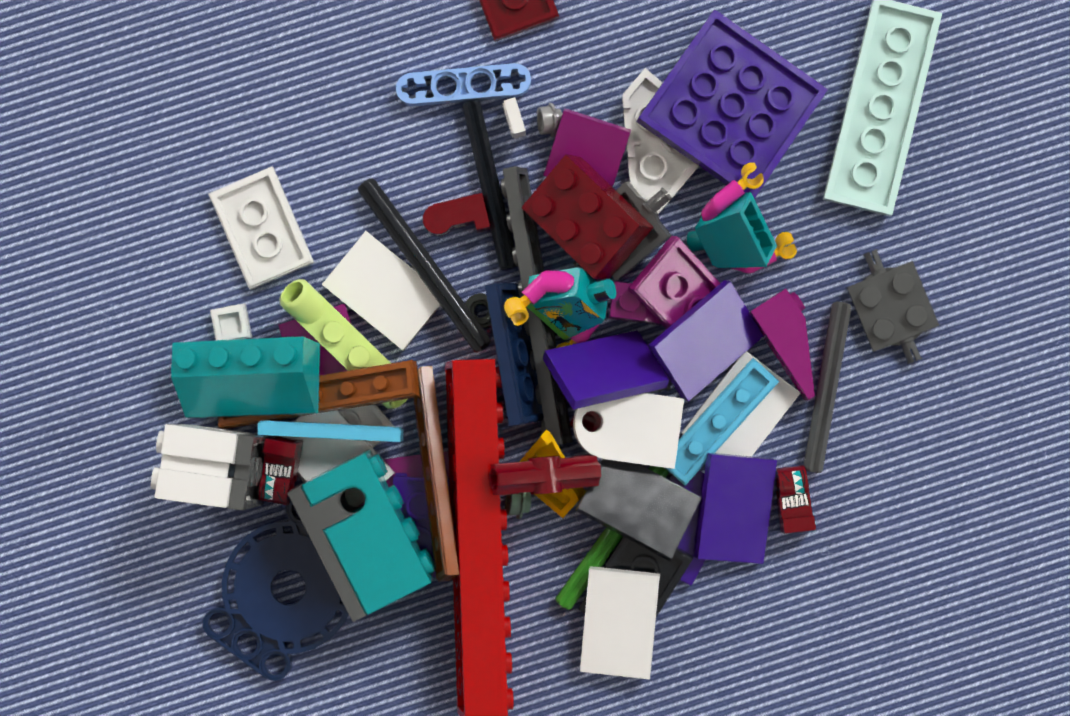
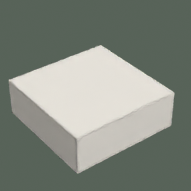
M516 98L504 100V103H502L512 138L516 139L526 136V130Z
M245 303L210 310L216 341L252 338Z

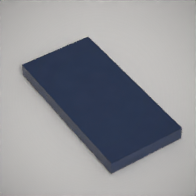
M493 283L485 285L509 426L542 421L544 419L542 405L538 403L535 394V388L538 384L537 374L530 363L531 338L527 335L524 324L515 326L504 310V304L507 299L511 297L520 298L518 283Z

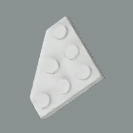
M645 68L622 95L624 126L631 129L626 145L629 182L640 196L647 200L660 191L661 188H664L668 192L667 194H670L673 198L699 166L636 122L663 83ZM669 201L657 211L658 214L664 209V207L669 203Z

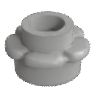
M549 103V105L544 107H538L537 126L541 135L550 134L551 137L556 136L562 111L561 109H555L553 103Z

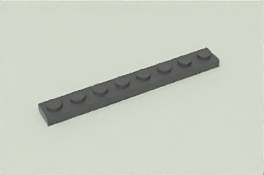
M514 166L503 169L504 178L501 179V189L504 197L508 199L510 212L507 213V225L510 232L514 235L515 247H513L512 255L516 267H519L521 281L518 283V292L521 298L523 296L521 292L528 286L529 276L541 274L544 271L537 224L521 208L532 195L527 168ZM526 307L529 318L524 323V328L527 335L531 338L530 363L533 370H536L538 380L535 394L538 403L542 405L544 419L541 421L542 434L547 429L551 432L558 445L571 443L573 440L571 428L569 427L570 422L566 398L543 361L544 351L554 349L557 346L555 332Z

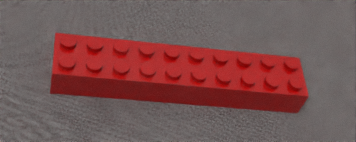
M495 359L452 360L445 363L450 505L460 574L452 579L457 713L460 716H508V710H513L514 708L513 690L508 688L507 674H512L511 652H507L505 638L511 637L510 617L505 616L504 602H509L510 588L509 581H504L503 566H508L509 557L508 547L502 544L501 531L507 530L506 509H501L500 495H493L489 484L491 464H498L499 459H504L505 455L504 439L498 438V424L503 423L502 402H497L496 389L502 387L499 367H495Z

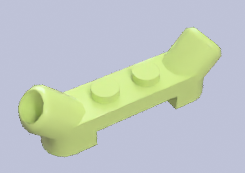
M297 279L285 287L279 298L280 305L348 371L391 364L306 280ZM408 399L382 404L387 409H395L404 404Z

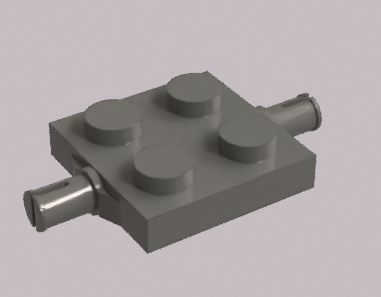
M625 182L616 189L654 227L612 275L616 281L622 279L672 236L660 221L657 213L662 206L669 200H672L671 195L667 194L668 192L664 188H661L649 200L641 197L630 182ZM576 261L573 263L575 267L582 268Z
M875 249L871 251L875 264L870 252L863 254L871 274L863 281L847 287V290L872 351L875 352L890 345H901L907 363L910 364L914 362L912 354L915 361L922 359L914 339L922 332L939 326V323L913 261L896 268H884L877 252L878 250Z

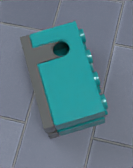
M370 449L295 486L287 492L352 622L430 584L433 577L432 572L435 571L434 560L428 549L421 550L416 541L420 534L411 516L405 519L400 509L404 502L395 485L389 487L384 478V475L388 472L384 461L379 453L373 456ZM346 489H359L364 494L365 504L360 507L350 505L345 497Z

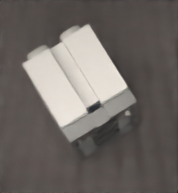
M165 424L164 431H159L156 442V452L162 454L160 468L154 467L151 477V489L156 490L155 498L236 510H247L263 505L264 501L259 500V485L265 453H263L265 438L269 437V435H257L255 433L198 425Z

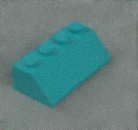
M304 336L172 343L171 379L186 418L318 414L320 343Z

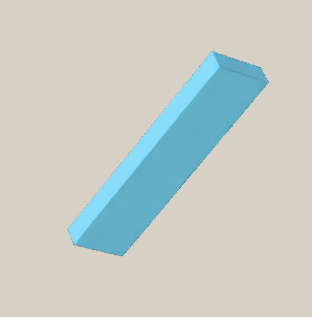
M752 358L679 438L675 469H666L683 485H686L706 463L707 453H715L779 381Z
M261 420L258 422L257 435L402 442L404 429L402 427Z

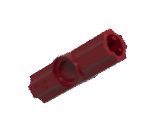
M590 455L571 456L569 458H560V456L534 457L522 462L491 464L489 472V484L493 495H510L530 492V494L563 492L562 489L599 486L601 478V466L597 456Z

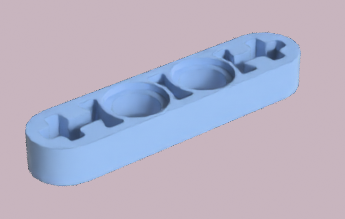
M516 63L413 72L404 74L399 78L396 84V92L400 101L407 106L514 98L523 96L528 92L531 86V76L525 66ZM501 72L500 79L503 80L510 79L512 76L511 72H518L519 77L525 78L526 81L520 83L519 89H513L511 83H502L501 88L503 91L496 92L497 82L494 73ZM479 74H484L491 80L489 90L483 93H478L471 87L473 77ZM445 77L453 79L457 85L455 92L449 96L439 94L436 89L438 81ZM425 79H431L430 87L434 97L427 98L428 93L425 90L416 92V98L411 99L408 93H402V89L408 87L409 81H414L417 87H426Z

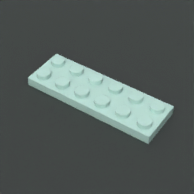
M872 0L823 200L889 217L893 215L942 13L892 0Z

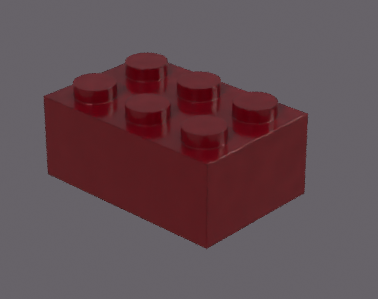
M567 154L564 155L521 207L593 279H610L654 228L582 157Z

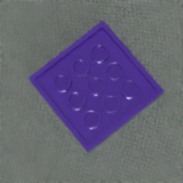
M714 9L636 122L725 185H728L733 180L738 182L742 178V167L747 163H755L756 170L750 173L747 178L754 179L762 173L764 177L763 184L756 189L747 187L744 190L745 193L751 192L755 199L828 89Z

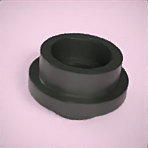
M478 293L469 297L465 304L481 327L486 328L492 325L486 294ZM480 304L485 305L488 309L487 315L482 318L477 317L474 313L475 307Z

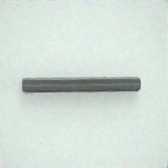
M836 301L833 302L804 459L805 469L809 472L821 473L824 467L852 308L851 304Z

